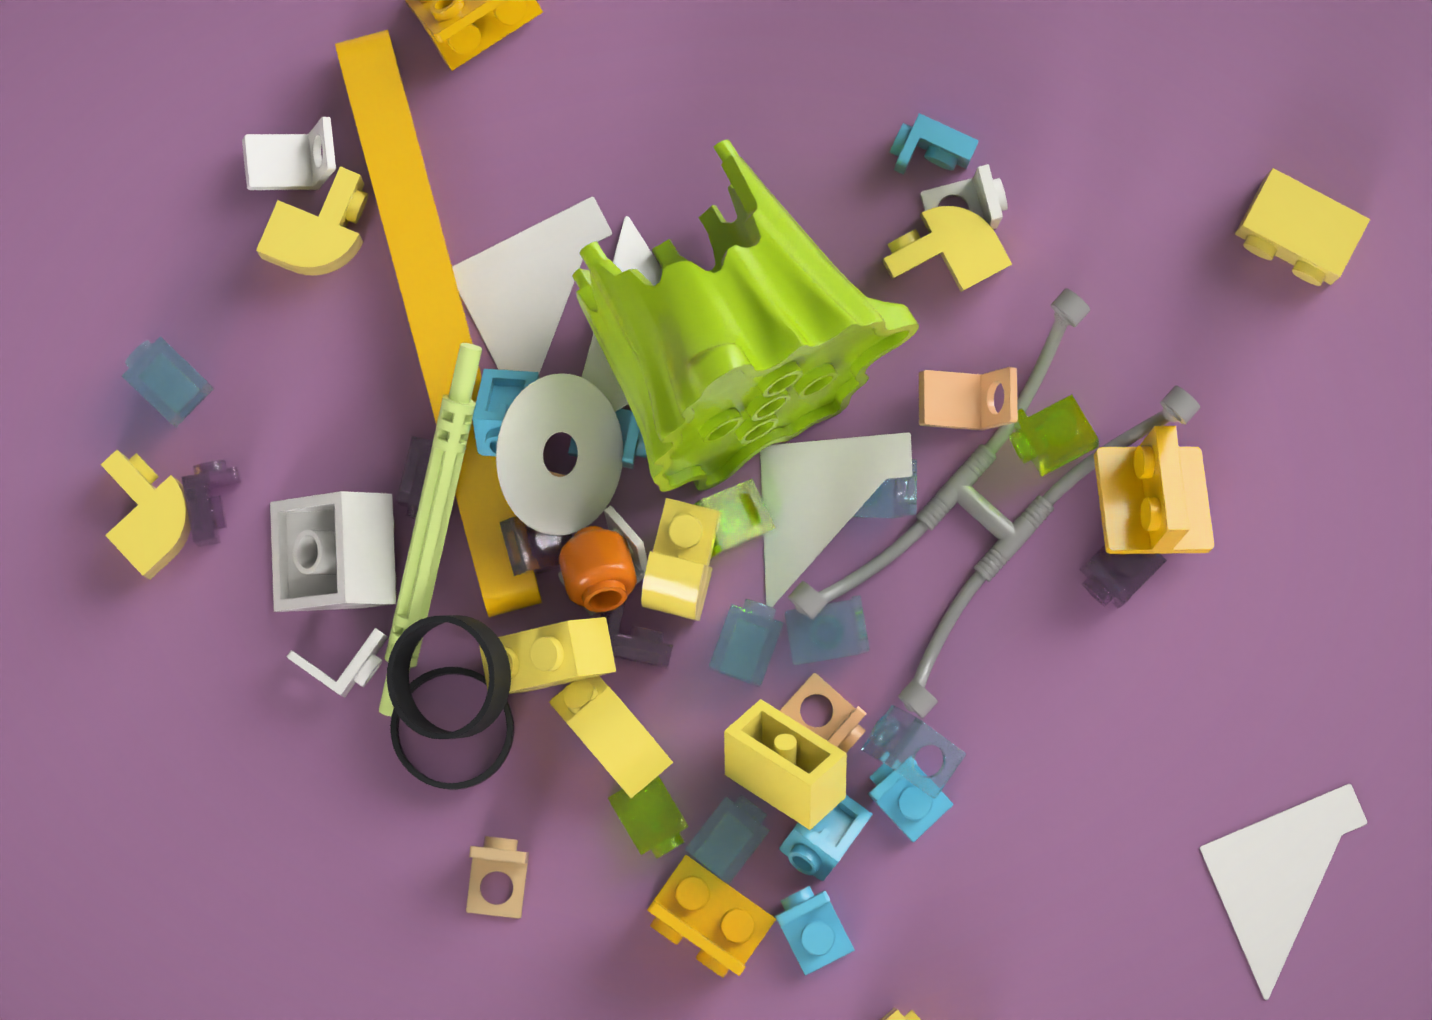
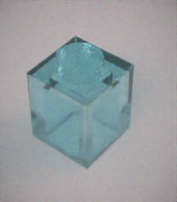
M161 336L153 344L149 340L141 343L125 361L129 369L122 377L176 428L214 390L211 384Z
M745 599L742 607L731 604L708 669L760 688L784 622L773 619L776 609L750 599Z
M742 795L735 803L728 797H725L685 850L729 884L770 832L769 829L761 824L767 817V814Z

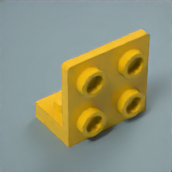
M687 855L684 856L647 909L648 912L655 916L650 927L676 945H678L683 937L688 939L701 949L695 958L722 978L725 977L729 969L738 976L741 975L746 968L745 963L776 921V918Z

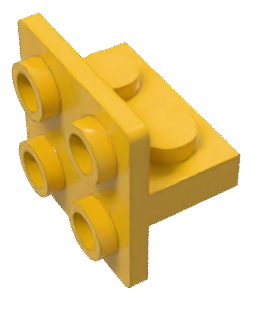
M405 0L411 11L421 21L444 62L452 71L543 13L537 0Z
M1154 426L1137 447H1099L1095 451L1094 463L1105 550L1107 553H1209L1213 549L1214 538L1202 451L1199 447H1179L1176 426Z

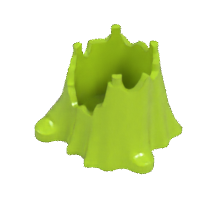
M729 139L717 143L713 148L722 160L721 166L731 183L728 186V191L737 214V219L734 222H726L716 205L710 206L698 217L709 234L708 237L713 248L716 265L712 270L706 271L680 256L672 241L668 239L652 249L653 254L662 267L661 280L658 284L653 285L637 269H628L622 272L606 257L598 242L595 241L583 247L579 252L589 270L579 268L572 275L579 287V290L576 291L577 300L635 417L643 437L651 477L661 492L671 491L691 481L694 482L700 491L715 487L730 478L753 456L768 446L790 441L809 427L840 414L849 405L852 395L869 380V376L865 373L866 369L880 357L905 343L919 328V324L907 306L868 298L857 289L767 189L744 159L739 156Z

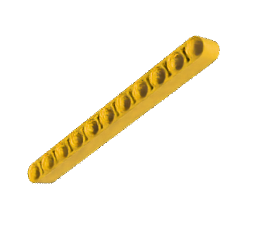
M384 30L335 43L437 425L443 395H448L450 392L460 344H473L395 52L389 31ZM479 366L471 400L475 403L482 378ZM472 421L455 496L488 617L540 604L542 600L521 521L508 505L500 487L496 457L478 454Z

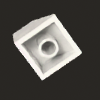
M340 491L270 502L274 612L359 609L396 604L392 494Z

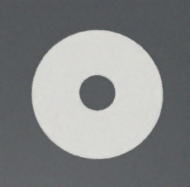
M564 373L552 374L537 379L523 389L514 399L500 427L496 448V467L500 487L508 505L515 515L527 526L549 535L571 534L591 524L605 510L617 488L623 457L622 432L611 403L601 390L588 380ZM558 432L569 434L574 439L578 450L575 467L569 474L562 477L552 475L547 470L543 459V451L547 440Z

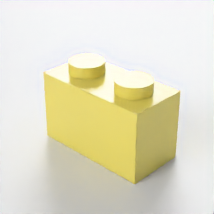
M1272 168L1264 177L1235 235L1245 240L1243 246L1251 253L1266 260H1273L1274 256H1277L1294 265L1292 273L1300 279L1316 286H1321L1323 281L1332 285L1341 277L1370 219Z
M606 617L569 620L498 637L506 650L510 663L511 685L509 694L534 691L616 672ZM480 647V653H481V658H482V663H483V669H484V674H485V680H486V685H487V690H488V687H489V670H488V664H487V660H486V657H485V655H484V652H483L482 648Z
M762 699L724 731L725 775L807 829L811 830L846 798L847 753Z

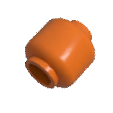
M599 526L585 527L577 531L561 548L558 560L569 599L575 604L585 607L592 612H607L621 606L626 601L627 596L634 590L637 576L626 538L618 532L603 529Z

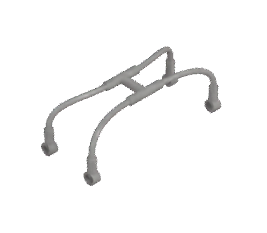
M1065 288L1051 304V308L1055 311V321L1038 360L1017 398V422L999 426L985 445L980 444L963 465L941 487L931 501L916 515L918 520L878 556L847 577L819 592L802 580L788 596V599L795 605L799 613L813 620L828 602L845 594L878 573L905 552L928 529L932 531L938 525V522L957 503L990 531L998 540L977 565L974 566V574L957 594L936 628L914 678L898 695L906 709L916 713L922 719L938 703L937 699L925 689V685L943 644L964 608L985 581L990 582L1007 561L1013 557L1050 513L1054 511L1053 505L1063 494L1095 469L1094 453H1092L1066 473L1043 496L1038 495L1028 508L1025 509V512H1022L1021 516L1013 523L972 487L986 469L992 465L993 461L997 459L995 454L1011 435L1032 402L1048 371L1067 326L1076 327L1091 311L1085 301L1068 288ZM1175 385L1160 402L1163 407L1161 412L1134 426L1102 447H1128L1148 435L1154 426H1164L1169 422L1179 421L1186 425L1200 409V405L1189 393Z

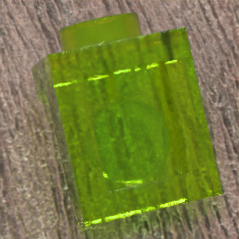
M1072 394L1027 417L1023 408H1020L1018 410V420L1014 423L1015 432L1009 434L1013 448L1022 463L1025 464L1032 460L1041 477L1099 447V439Z
M749 479L693 504L722 512L710 561L721 553L766 535L776 528L753 479Z
M659 775L632 799L623 789L608 797L609 802L640 855L651 850L655 858L658 859L685 843L680 832L689 826Z

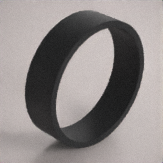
M443 615L421 619L409 626L401 634L391 651L387 666V687L390 700L401 720L409 728L422 736L431 739H456L476 735L487 729L499 717L509 696L511 670L506 650L497 635L487 625L472 617ZM446 622L460 626L476 639L484 652L489 670V687L481 710L469 724L453 732L435 726L422 715L414 702L409 684L410 662L416 646L431 629Z
M443 667L428 671L417 677L410 683V690L413 693L425 682L443 675H464L477 679L485 685L486 680L485 676L470 669ZM507 701L503 708L507 731L501 753L489 769L473 779L458 783H445L435 781L420 773L409 762L402 749L399 737L400 717L395 709H393L390 724L393 748L406 770L418 780L428 785L449 790L475 786L491 777L502 766L510 752L514 736V721L511 708Z

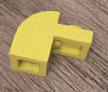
M340 166L319 216L277 200L256 249L261 259L292 272L312 276L336 271L351 261L363 244L359 233L346 228L349 221L357 224L367 203L368 193L362 191L364 182L361 175Z
M956 206L935 207L922 212L920 217L929 234L921 238L917 229L912 230L887 244L892 254L882 259L890 277L894 279L941 254L960 292L1012 265L993 228L978 214Z
M116 450L100 465L138 505L105 536L142 576L151 580L182 550L188 540L192 527L190 499L182 484L172 475L155 488L152 483L159 476L137 453L128 459L123 453Z
M666 498L653 552L650 551L641 597L642 607L700 621L713 570L712 567H709L722 514L721 511Z
M600 676L571 682L549 701L551 706L631 799L673 763L644 726Z

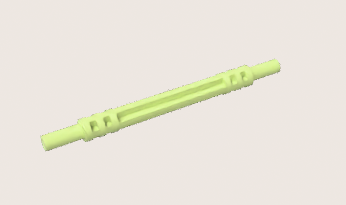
M460 344L450 392L448 395H443L385 653L384 659L387 662L401 634L415 622L428 617L476 405L471 400L482 348L474 344ZM423 638L414 650L410 668L417 666ZM386 674L379 712L391 717L394 707L388 693Z

